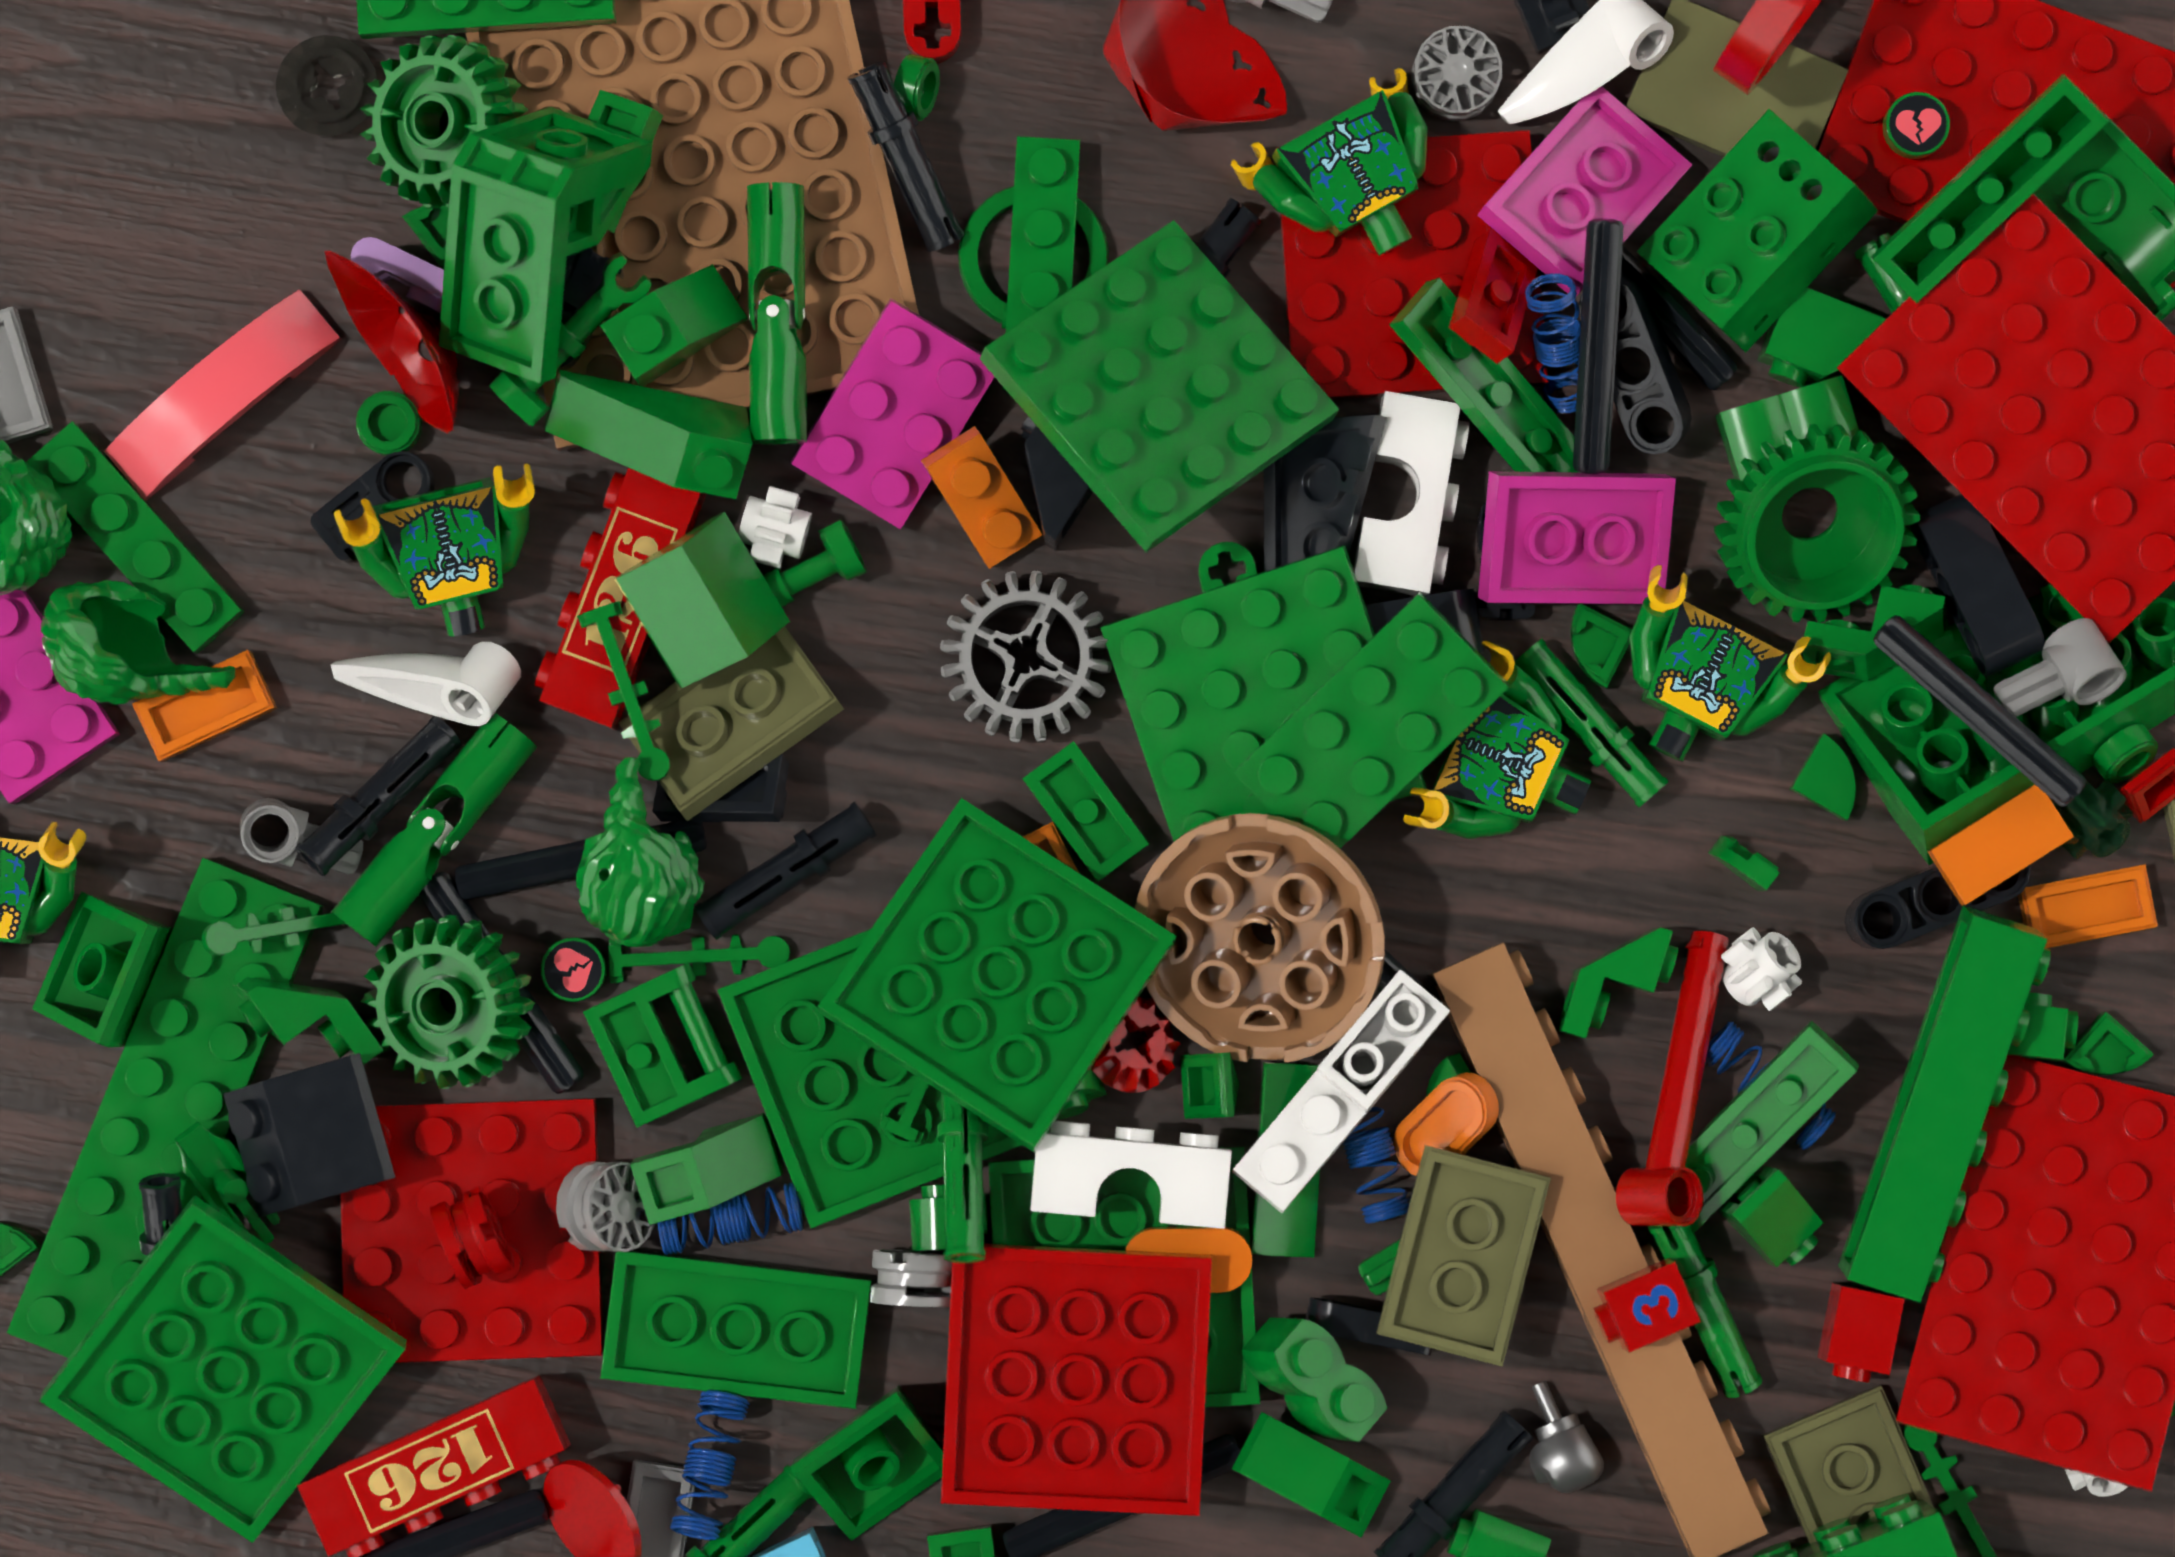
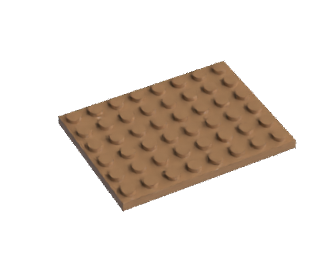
M615 0L616 23L466 33L469 43L484 44L490 49V56L502 58L504 62L509 64L504 77L514 78L518 83L522 84L512 97V102L523 103L529 109L521 116L553 107L588 119L600 90L652 107L663 115L653 140L651 166L628 199L615 232L607 231L600 243L590 248L598 255L608 258L621 252L626 257L627 263L622 268L624 272L623 279L616 276V283L624 288L632 287L637 283L638 279L646 275L652 283L649 293L713 264L748 317V320L644 387L747 407V410L750 409L749 355L752 350L754 336L757 331L753 330L749 320L747 186L751 184L769 182L771 189L772 182L796 183L804 186L805 319L802 328L797 330V337L801 341L802 349L806 356L807 397L835 390L890 298L919 315L884 155L880 145H873L867 132L871 129V126L852 85H850L847 79L853 73L860 75L858 70L864 68L849 0ZM778 274L769 277L764 282L760 291L759 301L771 295L794 300V285L789 275ZM623 303L618 309L612 311L601 324L633 303ZM600 325L595 329L587 344V348L583 351L577 363L568 370H565L638 385ZM557 372L556 378L543 384L545 399L549 407L559 372ZM553 435L558 451L580 447Z

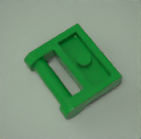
M689 962L583 1011L636 1128L742 1079L735 1061L728 1063L691 982L697 979ZM667 993L705 1072L704 1075L690 1082L651 1002Z

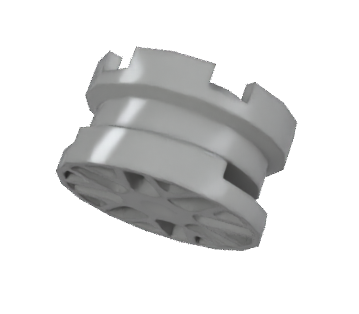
M1448 26L1433 32L1421 44L1411 69V87L1418 103L1430 115L1444 121H1466L1480 115L1492 103L1502 80V59L1496 45L1483 32L1469 26Z
M586 1162L575 1166L564 1177L557 1193L556 1214L559 1227L566 1228L571 1236L568 1242L580 1250L628 1252L640 1247L651 1235L655 1224L649 1225L648 1221L639 1220L640 1210L644 1213L645 1210L631 1170V1163ZM631 1234H633V1237H634V1240H635L634 1242L632 1241V1239H631V1237H630Z
M873 1250L872 1267L878 1270V1283L871 1286V1303L914 1307H950L952 1262L944 1260L943 1251ZM907 1288L924 1289V1292L907 1291Z

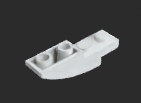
M1400 969L1317 1067L1316 1072L1234 1167L1232 1172L1280 1213H1283L1390 1087L1450 1013V1010Z

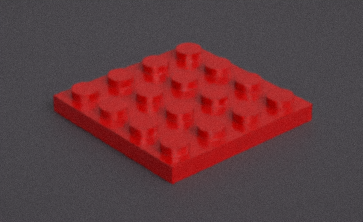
M1530 130L1427 137L1426 170L1420 179L1417 180L1418 189L1413 195L1395 204L1412 238L1381 256L1377 254L1361 224L1335 237L1329 230L1314 232L1280 213L1290 353L1331 400L1382 397L1385 391L1406 395L1446 392L1389 324L1427 281L1441 278L1452 293L1458 297L1474 241L1489 229H1492L1477 215L1532 154ZM1540 269L1537 270L1535 279L1540 277ZM1541 286L1532 291L1531 297L1542 293ZM1542 297L1536 298L1535 300L1542 301ZM1527 306L1515 350L1507 358L1531 386H1544L1545 383H1548V379L1540 376L1539 370L1543 364L1537 360L1533 341L1534 332L1531 329L1532 323L1543 316V313L1534 312L1528 309ZM1544 320L1536 324V329L1544 323ZM1546 367V368L1544 369V373H1545V375L1548 376L1547 367Z
M597 1099L375 1106L396 1178L340 1194L343 1297L407 1340L405 1351L395 1363L602 1356L604 1351L601 1251L580 1250L568 1242L571 1236L566 1228L559 1227L556 1214L557 1193L564 1177L575 1166L586 1162H598ZM480 1186L488 1197L503 1228L511 1249L515 1268L499 1275L492 1270L482 1275L481 1283L464 1289L455 1276L439 1242L431 1218L430 1207L446 1201L449 1205L462 1201L464 1192Z
M984 1244L986 1258L983 1261L974 1263L952 1262L941 1504L1200 1516L1212 1255Z

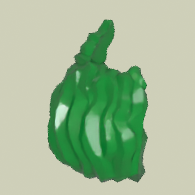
M0 440L1 596L15 590L26 591L38 579L48 576L55 568L56 562L65 556L72 538V524L67 517V503L55 491L52 480L46 474H39L22 458L13 455L11 448L4 440Z
M104 580L91 584L77 582L73 585L56 588L49 597L50 600L44 610V616L40 625L41 633L44 635L42 637L43 649L46 651V656L50 659L51 669L60 686L68 692L76 693L82 699L89 698L97 703L110 702L114 705L126 704L132 699L154 698L166 694L181 696L190 691L202 692L217 687L227 688L235 678V667L232 666L212 668L188 664L175 665L172 662L165 648V637L159 632L157 621L158 616L164 613L166 603L152 592H142L125 582Z
M626 757L616 765L615 776L617 783L609 791L611 805L604 814L605 831L585 839L582 859L576 872V887L580 893L579 904L586 920L592 926L599 928L601 933H604L618 944L628 947H648L660 942L664 938L691 928L694 904L704 893L705 881L698 874V857L692 849L691 841L686 833L677 831L675 839H673L670 834L659 833L646 822L647 811L643 801L644 792L637 776L638 768L641 764L636 757Z

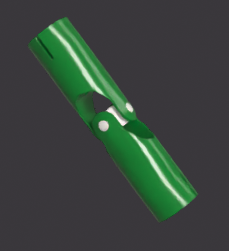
M769 182L751 184L747 186L749 320L753 330L757 331L749 355L751 439L753 444L761 445L802 444L807 442L806 356L803 352L801 341L797 337V330L802 328L805 319L804 186L796 183L772 182L771 189ZM778 274L789 275L794 285V300L771 295L759 301L760 291L764 282L769 277Z
M494 713L487 724L480 726L439 777L418 807L412 812L406 825L407 828L399 832L384 845L331 912L377 948L431 881L433 874L439 866L440 858L449 854L457 847L537 749V746L512 724H509L504 718ZM460 797L464 800V808L458 824L454 827L449 821L445 820L440 811L433 808L448 798Z

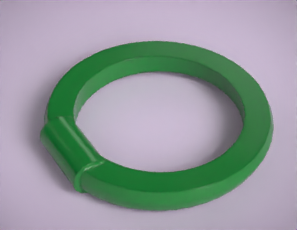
M1014 186L993 194L973 212L963 230L965 235L960 239L958 254L960 275L968 295L984 314L1002 325L1001 329H1006L1007 303L995 296L985 284L978 265V250L983 234L991 222L1006 210L1013 208ZM1077 197L1076 223L1086 238L1090 257L1085 280L1109 264V250L1106 235L1099 219L1088 205Z

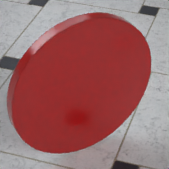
M579 1460L562 1461L547 1473L543 1492L544 1501L549 1511V1518L558 1536L575 1557H641L642 1540L639 1526L629 1504L621 1494V1486L619 1484H613L599 1470Z

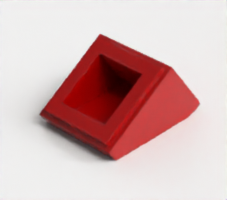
M2174 748L2158 756L2143 770L2113 791L2115 799L2140 824L2147 821L2175 799Z

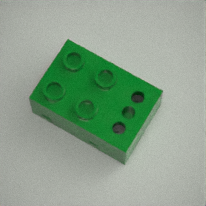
M1768 109L1637 250V253L1746 353L1879 210L1856 184L1774 112Z

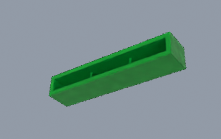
M1967 906L1962 907L1838 1263L1847 1280L1921 1303L1926 1286L1931 1287L1932 1282H1938L1945 1260V1255L1940 1253L1939 1248L1947 1226L1956 1227L1965 1206L1966 1192L1960 1190L1967 1168L1968 1166L1977 1167L1984 1153L1987 1132L1981 1130L1988 1108L1989 1106L1996 1108L2000 1104L2006 1090L2008 1071L2002 1068L2010 1046L2018 1047L2027 1030L2029 1010L2023 1008L2032 985L2040 986L2049 967L2051 951L2045 948L2048 939L2036 928Z

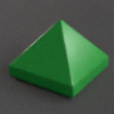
M1230 1052L1181 1055L1185 1119L1234 1117L1239 1080Z

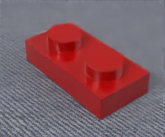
M1489 229L1474 241L1449 328L1461 336L1469 345L1477 348L1498 364L1515 350L1527 308L1525 290L1535 279L1538 268L1492 229Z

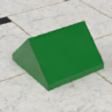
M721 512L614 578L680 688L695 683L750 656L790 622L725 512Z
M81 891L32 1010L99 1045L108 1048L124 1047L173 928Z
M898 1385L796 1457L790 1468L796 1478L852 1541L942 1478L943 1447L900 1385Z

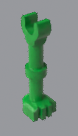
M621 252L612 255L605 262L602 270L603 282L597 287L595 293L565 325L561 322L557 369L570 356L574 359L578 358L587 348L583 342L612 311L618 309L623 303H635L649 293L652 283L646 275L638 279L637 283L632 287L624 288L616 283L617 272L627 263L626 257ZM502 371L489 385L492 391L529 426L533 427L550 409L549 404L536 392L544 383L539 384L507 371Z
M842 520L818 531L826 548L825 551L783 572L779 568H775L764 574L766 582L781 607L794 602V594L836 573H839L841 577L848 581L867 573L863 558L848 527L845 526Z

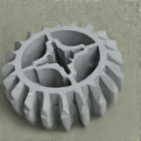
M1010 571L1005 574V582L1009 592L998 595L993 582L990 579H986L981 583V587L989 600L988 602L980 606L968 594L961 599L964 608L973 615L969 622L958 616H949L947 625L952 630L963 635L961 642L950 639L941 641L940 650L942 652L959 655V663H950L942 666L941 675L944 678L962 675L964 683L954 687L949 692V697L953 702L960 701L970 694L975 699V702L965 711V719L972 722L980 716L983 710L992 714L986 723V734L994 736L999 730L1001 721L1005 720L1012 722L1009 731L1011 742H1020L1022 738V724H1033L1036 741L1044 742L1047 735L1044 721L1054 718L1057 729L1062 734H1066L1071 730L1069 721L1063 714L1067 709L1071 707L1079 717L1083 719L1088 718L1091 710L1079 699L1083 691L1093 697H1103L1105 688L1099 683L1089 680L1091 672L1099 674L1111 672V662L1093 659L1092 652L1107 649L1106 642H1108V639H1105L1103 635L1090 638L1088 630L1097 627L1103 622V616L1100 612H1093L1083 619L1077 614L1088 600V596L1083 591L1075 594L1067 604L1060 599L1066 589L1067 581L1058 577L1053 583L1049 594L1040 591L1042 572L1032 571L1030 575V589L1019 590L1016 572ZM1020 605L1039 607L1028 627L1019 634L1009 635L997 630L993 631L984 626L994 615L1007 608ZM1056 615L1068 624L1078 642L1080 651L1078 671L1055 658L1047 649V637ZM1041 627L1042 629L1037 637V656L1044 660L1045 665L1057 671H1051L1043 666L1033 671L1030 667V673H1020L1015 685L1010 687L1015 676V658L1008 654L1007 649L995 643L999 642L1011 648L1018 642L1022 647V641H1031L1037 628ZM974 644L988 649L989 652L998 656L1005 665L1004 679L995 699L985 692L974 674L972 663ZM1042 678L1068 687V690L1061 697L1048 705L1034 709L1012 708L1025 685L1034 679Z

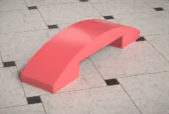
M299 289L250 322L177 380L131 422L104 452L140 496L147 501L195 461L193 456L284 380L288 377L296 378L337 344L341 337Z

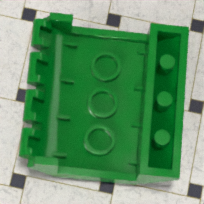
M2062 74L1871 256L1873 261L1918 303L2034 193L2162 321L2175 309V290L2171 287V284L2175 281V184L2093 100L2066 75Z

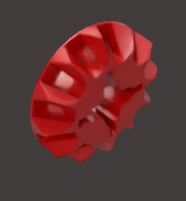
M1138 997L1091 1067L1094 1074L1113 1089L1126 1093L1144 1092L1159 1085L1176 1068L1173 1064L1174 1052L1180 1045V1042L1174 1040L1170 1028L1171 1022L1155 1006L1153 998ZM1127 1030L1130 1033L1137 1030L1140 1032L1145 1031L1147 1036L1144 1037V1042L1138 1046L1139 1052L1136 1049L1128 1051L1123 1049L1118 1053L1116 1052L1114 1047L1122 1043L1121 1040L1127 1036Z

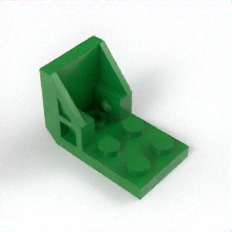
M548 107L471 133L452 163L439 346L539 384L556 378L566 258L569 255L600 243L650 168L653 142L553 107Z

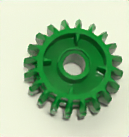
M429 35L424 38L421 37L419 45L407 43L404 46H399L400 60L389 58L381 62L386 79L385 81L375 79L367 83L377 97L375 104H366L360 108L366 115L372 117V127L367 128L360 135L366 141L376 142L377 146L367 157V160L372 162L373 165L384 166L380 177L381 181L385 182L388 186L398 187V195L405 200L419 201V203H423L424 207L439 209L445 205L449 207L452 163L469 135L515 119L529 109L523 103L512 102V97L522 84L518 83L514 78L504 77L509 64L504 62L502 58L490 56V49L487 46L476 42L469 43L464 37L448 35L442 39V37ZM446 110L449 121L447 129L442 135L440 119Z
M455 915L444 916L439 919L438 923L434 918L426 917L416 921L413 929L404 927L396 931L392 936L393 944L388 943L378 949L375 955L381 965L368 969L367 974L364 976L377 989L365 993L360 1002L376 1008L377 1015L368 1019L366 1026L373 1030L381 1028L385 1039L379 1042L383 1048L382 1053L391 1049L397 1052L393 1070L404 1071L414 1065L415 1083L425 1084L435 1077L439 1089H449L457 1085L458 1081L462 1086L470 1087L479 1083L482 1075L490 1078L498 1074L504 1067L502 1060L509 1061L518 1055L521 1049L515 1039L527 1036L532 1028L518 1015L531 1011L536 1002L519 994V989L528 985L532 977L526 974L515 976L511 965L517 963L521 953L511 951L502 955L498 951L502 943L503 934L494 932L482 939L481 921L470 920L461 927L458 916ZM441 989L447 990L453 996L456 1003L455 1016L448 1013L442 1006L440 1000Z

